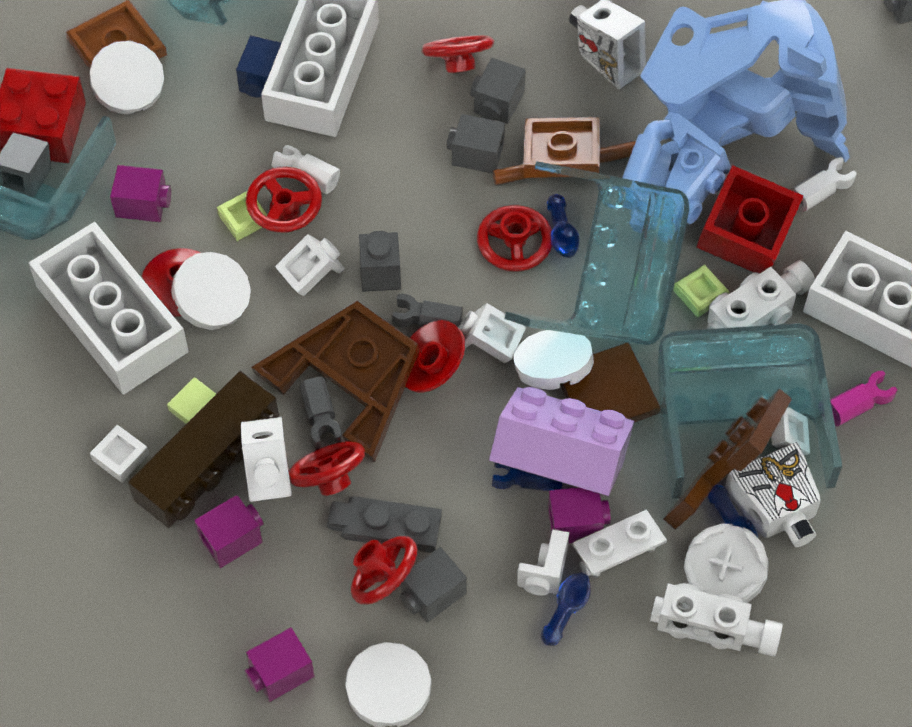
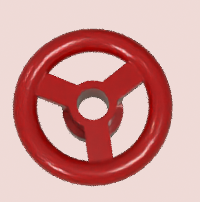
M486 35L453 37L429 42L422 47L421 51L427 57H441L444 59L446 72L448 73L464 72L475 69V60L472 57V53L492 48L494 39Z
M276 167L261 173L252 181L246 193V208L252 220L266 230L279 233L293 232L307 226L315 219L322 204V193L316 180L307 172L293 167ZM276 179H295L303 183L309 191L293 192L290 189L282 188ZM263 186L272 195L270 211L267 216L259 210L257 205V196ZM304 204H310L308 209L301 215L300 207Z
M508 205L493 210L482 220L477 232V244L483 257L493 266L506 271H525L538 266L547 258L553 245V232L547 219L538 211L522 205ZM541 231L542 242L540 248L532 256L524 259L522 247L526 244V240ZM488 235L504 240L505 245L511 250L512 260L503 258L492 250L488 241Z
M352 441L339 442L317 449L298 460L289 470L290 483L296 487L303 488L318 486L321 495L324 496L341 492L350 486L351 479L348 473L362 462L365 457V449L360 443Z
M397 536L382 544L378 540H371L359 549L353 560L354 566L358 568L351 583V595L354 601L362 605L376 603L386 598L403 583L411 572L417 558V545L412 538ZM401 548H404L403 560L396 569L394 562ZM387 580L376 589L364 592L375 583Z

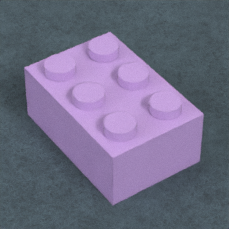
M517 387L499 416L489 461L609 496L623 466L634 421L625 419V416L617 411L603 410L601 412L588 408L583 402L576 399L567 398L560 400L547 396L543 390L538 388Z

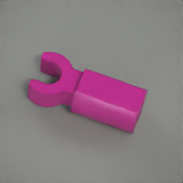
M883 370L872 373L867 384L860 383L825 402L826 413L835 426H840L874 407V403L880 405L887 404L895 398L898 390L895 386L889 390H881L876 386L884 380L885 372Z

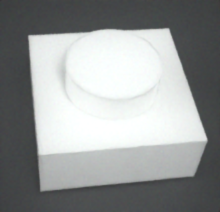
M787 407L771 436L772 446L782 449L798 442L804 456L810 454L808 418Z
M116 425L90 452L92 461L122 483L149 455L148 447L119 425Z

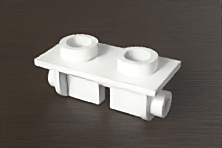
M646 509L573 542V546L583 560L579 564L585 577L592 575L596 578L600 576L601 572L647 551H655V548L666 543L667 539Z

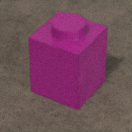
M117 165L110 195L115 218L160 222L163 208H169L172 194L171 186L166 185L163 170Z
M580 487L549 491L548 514L551 534L552 529L569 532L568 544L604 529V525L610 524L608 500H601L600 493Z
M238 495L194 520L200 540L220 568L263 543L260 527L264 523L261 516L252 504L245 506Z
M292 627L246 652L249 668L244 670L246 677L254 691L257 693L263 690L270 702L315 677L312 660Z

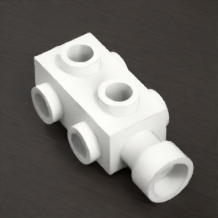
M797 260L786 267L783 271L784 274L780 276L772 267H769L760 274L754 272L744 279L740 287L732 293L728 294L725 292L720 294L709 306L707 330L711 338L719 345L725 342L731 350L740 344L744 348H748L762 336L761 330L771 323L774 327L783 325L793 314L792 309L796 294L802 295L807 292L815 281L810 268L804 262ZM739 309L743 310L742 314L734 313Z
M668 583L665 597L656 596L650 621L658 623L657 630L667 632L674 638H690L710 643L717 649L730 648L740 651L743 644L758 648V653L775 657L778 649L783 623L767 619L765 623L749 620L752 604L744 603L737 596L731 594H720L717 596L701 592L698 587L686 583L677 585ZM673 621L684 623L688 626L683 629L677 628ZM716 631L729 635V637L726 639H720L715 635L714 632Z

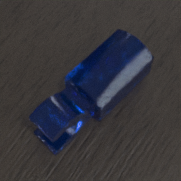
M494 462L495 468H503L508 471V474L503 476L493 475L492 486L497 489H507L513 485H521L523 489L542 491L562 489V482Z

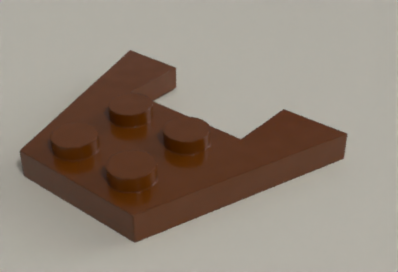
M356 301L251 368L257 376L284 395L307 367L311 366L364 405V410L342 436L346 442L360 443L365 449V456L375 463L420 349L416 342Z
M780 388L769 399L760 396L746 412L748 416L746 420L740 415L724 433L728 436L727 441L722 439L707 456L710 462L663 519L676 530L696 512L712 488L733 469L741 472L763 452L792 399Z

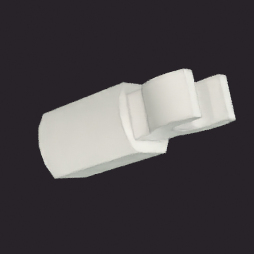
M289 145L284 146L283 153L274 152L271 164L274 168L293 167L307 172L316 180L321 192L324 194H328L335 189L340 177V169L308 153L303 156L298 149Z
M842 157L832 160L827 171L821 170L791 189L804 195L798 208L801 212H806L836 192V189H847L853 185L857 175L855 171H851L847 175L838 173L844 163Z

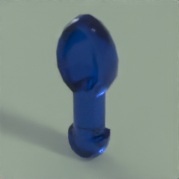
M554 194L547 200V210L551 213L554 226L551 231V243L559 255L564 258H572L578 251L580 237L575 227L568 223L565 210L567 204L564 197Z
M716 484L709 492L708 499L710 504L715 505L725 524H732L742 529L745 528L753 532L758 538L756 527L751 520L738 514L728 497L729 492L722 485Z
M585 573L573 574L561 584L557 592L558 606L548 625L544 626L541 632V639L545 645L556 646L563 638L562 633L571 615L583 609L587 604L591 594V583Z

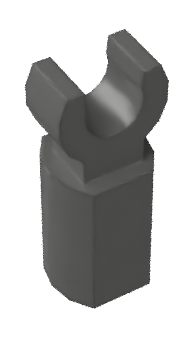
M398 294L397 307L407 308L409 311L406 313L393 312L392 315L393 324L399 327L419 324L421 328L430 322L445 320L452 322L459 328L462 321L463 307L426 300L421 303L408 294Z
M316 377L304 380L300 384L299 389L308 422L312 425L311 439L313 446L316 450L321 448L320 436L323 433L333 434L336 443L342 442L341 427L334 421L335 412L325 379Z

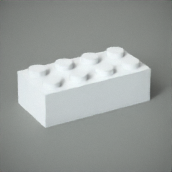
M378 0L298 1L261 94L265 121L336 137L379 23Z
M95 222L29 262L36 287L123 395L189 352L184 328Z
M845 231L811 285L803 312L912 367V263Z

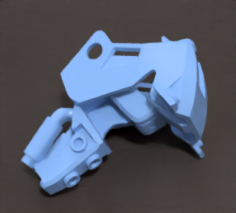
M763 0L757 6L708 18L702 17L688 7H680L674 12L640 75L648 88L666 105L668 114L664 120H655L649 123L643 134L638 135L618 188L620 195L618 203L620 207L629 209L628 214L630 218L627 223L633 231L644 233L645 228L648 227L653 230L656 239L665 243L679 233L686 223H694L702 211L703 201L710 193L716 194L723 186L725 174L729 173L731 166L726 151L722 146L753 133L764 137L775 136L795 116L798 131L803 136L811 137L817 148L836 158L842 157L844 162H847L850 156L848 148L844 144L846 138L841 133L847 124L846 99L833 44L822 18L806 0H781L769 3ZM747 20V26L710 34L711 28ZM686 27L693 30V38L688 44L677 46L672 43V36L678 29ZM772 40H776L779 45L778 61L780 69L769 78H764L747 70L755 64ZM670 138L672 140L661 146L660 142L662 139Z

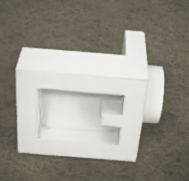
M309 234L275 266L294 290L302 296H305L330 270L340 274L345 269L337 260L341 255L331 242L326 238L320 242Z
M488 303L475 312L469 311L459 325V329L464 335L465 348L474 344L503 363H507L513 358L526 329L525 326Z
M552 529L550 543L541 544L537 566L519 563L517 571V585L519 587H523L527 592L534 595L559 594L568 552L569 532Z

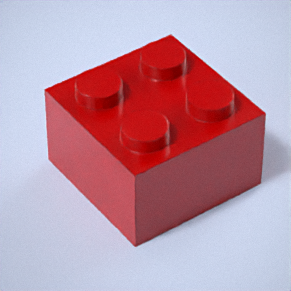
M6 68L0 87V152L12 133H17L48 142L50 161L69 164L86 106L80 77Z
M732 165L705 223L696 248L753 273L758 272L760 274L773 266L804 195Z

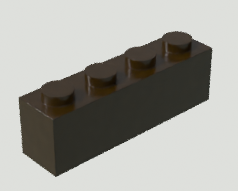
M240 370L128 481L133 500L167 528H170L177 520L185 519L193 510L195 501L205 491H212L222 480L223 473L233 463H239L244 459L241 422L279 417L276 397Z

